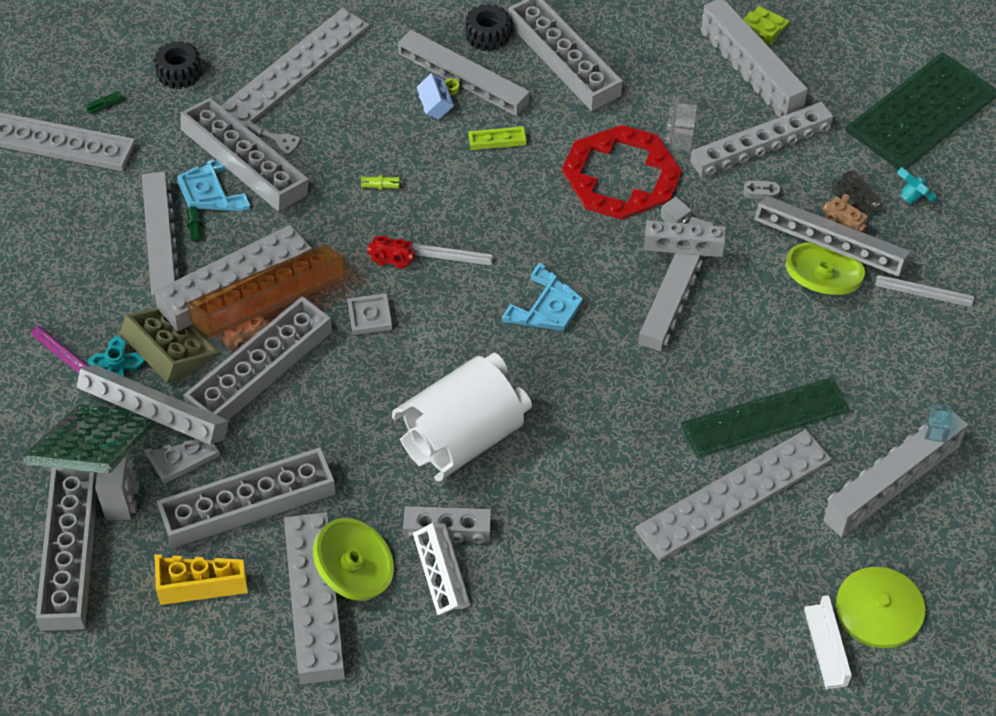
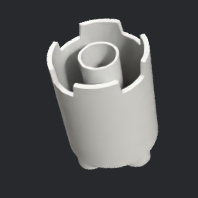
M492 353L486 358L481 356L472 358L395 408L392 412L394 420L403 416L409 430L400 439L409 456L419 467L431 462L441 471L434 476L436 481L443 480L520 428L524 423L523 413L532 408L531 400L526 392L520 387L513 390L505 378V375L508 373L506 364L496 353Z

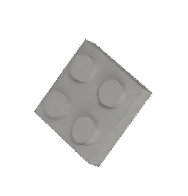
M387 293L347 299L352 335L392 330Z

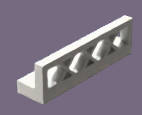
M432 523L414 532L413 536L437 615L445 614L453 609L469 607L470 602L446 524ZM428 532L430 540L426 546L421 535ZM431 553L436 558L434 566L430 565L428 560ZM437 573L442 578L440 587L435 583ZM443 594L447 596L450 604L444 608L441 603Z
M829 595L822 596L820 605L806 606L804 608L825 688L848 686L851 678L850 668Z

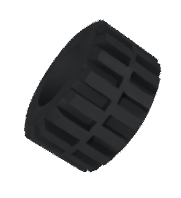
M482 4L468 12L465 21L466 40L469 41L471 46L474 45L475 49L478 50L480 47L481 51H485V49L493 51V48L499 50L500 45L504 47L506 42H509L510 16L507 11H504V8H499L498 5Z
M173 41L170 44H164V47L161 46L159 51L155 53L154 64L157 78L160 83L162 82L163 86L169 85L170 89L174 87L181 89L182 86L188 88L189 84L193 86L195 80L199 81V76H202V66L199 51L196 50L194 45L191 46V43H184V41Z

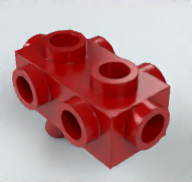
M386 235L375 236L367 248V254L371 255V261H376L380 266H384L387 263L395 264V267L399 269L408 267L414 261L416 254L415 250H413V242L404 239H390Z

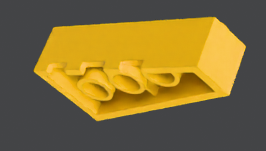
M154 554L156 592L160 605L248 593L247 575L243 560L215 558L213 561L204 560L203 557L182 559V556L163 558L162 555Z

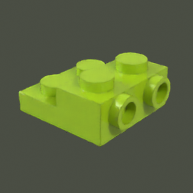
M760 6L754 12L750 11L743 19L762 41L770 46L789 25V20Z

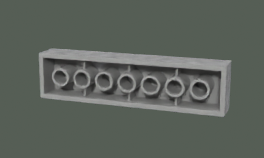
M523 0L508 8L511 28L591 111L621 96L622 80L544 0Z
M715 0L704 5L702 34L711 40L715 48L718 47L723 57L732 63L735 70H739L744 80L750 82L754 91L760 93L764 98L765 103L771 105L775 114L778 117H782L803 109L808 89L725 0Z
M211 98L181 112L180 129L278 212L308 195L309 179Z
M288 225L154 291L156 307L178 332L312 265V248L291 225Z
M303 296L300 297L183 395L185 402L226 420L231 419L332 333L331 318Z
M950 408L944 413H938L931 423H925L921 426L918 433L914 436L912 434L909 435L899 447H893L885 458L880 457L873 467L869 470L867 468L864 469L854 481H848L840 492L831 494L825 509L824 521L841 538L958 449L961 446L968 424Z
M317 448L158 500L157 504L173 549L335 495L336 493L334 480L322 450Z
M95 465L52 466L36 610V621L41 631L85 629L97 505V492L95 489L97 470Z
M327 512L284 517L300 685L345 679L336 592L322 579L313 558L314 540L319 531L328 524Z

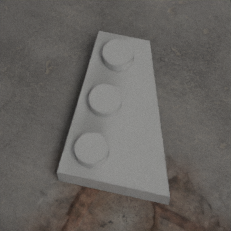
M198 439L185 441L177 446L165 445L162 449L151 450L150 448L144 450L146 457L163 484L220 456L215 444H208Z

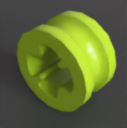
M454 78L445 80L449 94H457L460 90L458 80Z

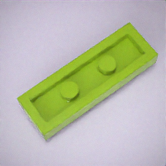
M524 126L468 131L470 150L526 145Z

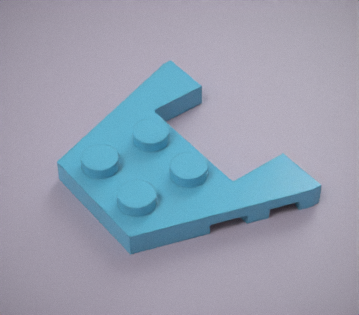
M212 159L201 168L197 166L178 175L177 182L188 207L240 211L249 210L250 204L245 193L225 197L215 173L228 169L218 160L214 161Z
M538 263L531 274V280L546 286V288L529 312L510 304L502 316V321L564 331L582 305L583 298L569 286L563 285L557 280V276L552 272L549 273L543 264Z

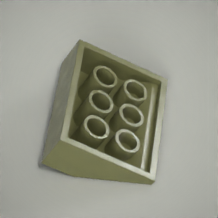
M157 307L126 314L120 330V334L166 383L183 379L220 354V351L194 324L177 332Z

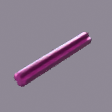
M36 326L31 330L33 337L78 373L80 368L89 366L40 326Z

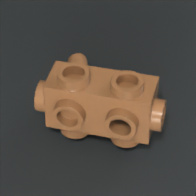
M844 194L842 199L836 196L831 202L828 201L825 204L823 211L826 212V219L862 233L866 231L868 216L848 204L850 200L849 195Z
M249 309L248 318L223 328L225 336L222 337L225 347H230L231 351L239 349L266 327L269 321L264 320L261 313L257 314L256 309Z

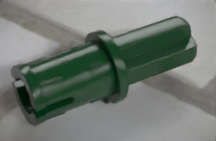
M116 91L104 97L100 96V99L86 104L85 108L89 114H92L102 109L107 110L108 107L123 102L120 92Z
M192 206L186 210L188 216L187 228L190 229L191 241L197 243L203 239L201 231L202 221L199 219L198 208Z

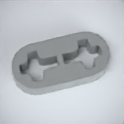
M748 181L744 185L743 193L750 199H764L766 196L776 199L780 193V186L775 182Z

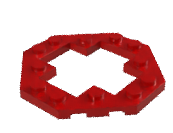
M624 125L574 141L562 167L563 175L569 181L570 186L579 197L585 210L620 220L669 202L682 172L657 134ZM615 142L650 151L645 165L662 170L653 192L648 193L633 189L628 202L594 193L598 178L581 174L591 151L594 150L610 155Z

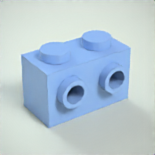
M431 73L417 86L419 98L424 106V112L428 116L439 119L454 106L444 79Z

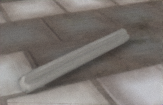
M413 243V250H415V255L483 265H492L493 263L492 254Z
M878 275L875 285L878 287L972 307L974 302L973 295Z

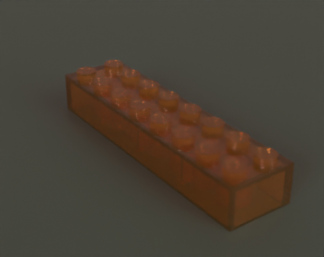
M323 244L186 302L191 324L210 338L216 337L222 332L235 329L245 322L253 321L261 315L272 313L277 308L288 306L291 302L298 300L302 296L306 298L309 294L322 291L325 287L332 284H338L348 278L345 256Z

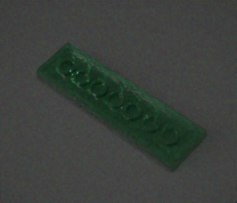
M833 377L683 421L681 422V428L697 459L848 413L849 407Z

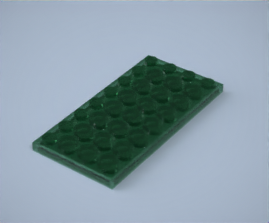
M942 52L847 125L846 132L898 170L901 167L907 170L996 98V88Z
M80 404L23 455L22 464L110 474L156 424V421L124 408L110 410L106 406L90 408L89 405Z

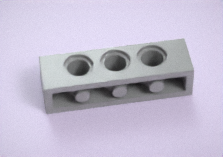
M646 220L644 250L723 256L725 227Z
M405 506L404 539L415 542L413 533L424 528L422 525L439 523L451 526L447 527L450 540L454 543L473 541L474 543L481 544L485 541H490L491 509ZM428 532L421 535L422 539H429Z

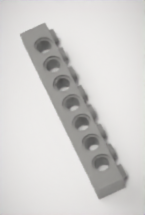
M821 101L691 151L690 162L701 177L711 176L721 169H729L737 163L747 162L750 158L761 157L771 150L777 151L784 145H792L800 139H808L816 133L826 132L831 128L833 115Z

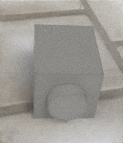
M674 197L661 207V218L665 222L689 224L692 210L677 197Z

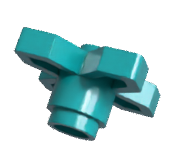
M902 167L898 170L897 174L908 182L901 190L902 193L899 196L910 205L913 202H917L922 195L933 203L939 199L938 196L925 186L927 182L921 177L914 178Z
M115 336L108 342V349L105 354L95 353L88 359L89 366H100L124 377V370L138 371L145 365V361L137 352L125 354V341L119 336Z

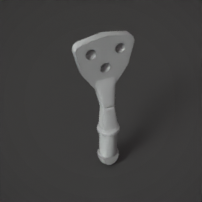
M252 121L245 123V127L257 133L259 136L275 141L277 147L285 154H290L300 141V138L295 135L273 134L257 126Z

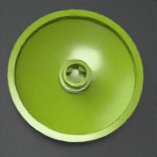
M811 242L801 243L791 248L785 262L787 272L796 282L810 290L824 294L843 295L854 292L862 285L865 276V270L860 261Z
M351 518L336 519L326 524L314 540L313 558L316 568L326 584L338 594L352 600L366 601L379 596L390 585L394 574L392 554L384 539L369 525Z
M868 567L852 573L843 581L836 597V613L843 628L857 641L876 648H894L909 642L919 632L925 617V603L917 586L905 575L885 567Z

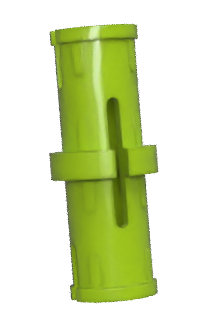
M383 175L378 177H361V181L369 182H361V188H378V190H383V188L400 189V177H383Z

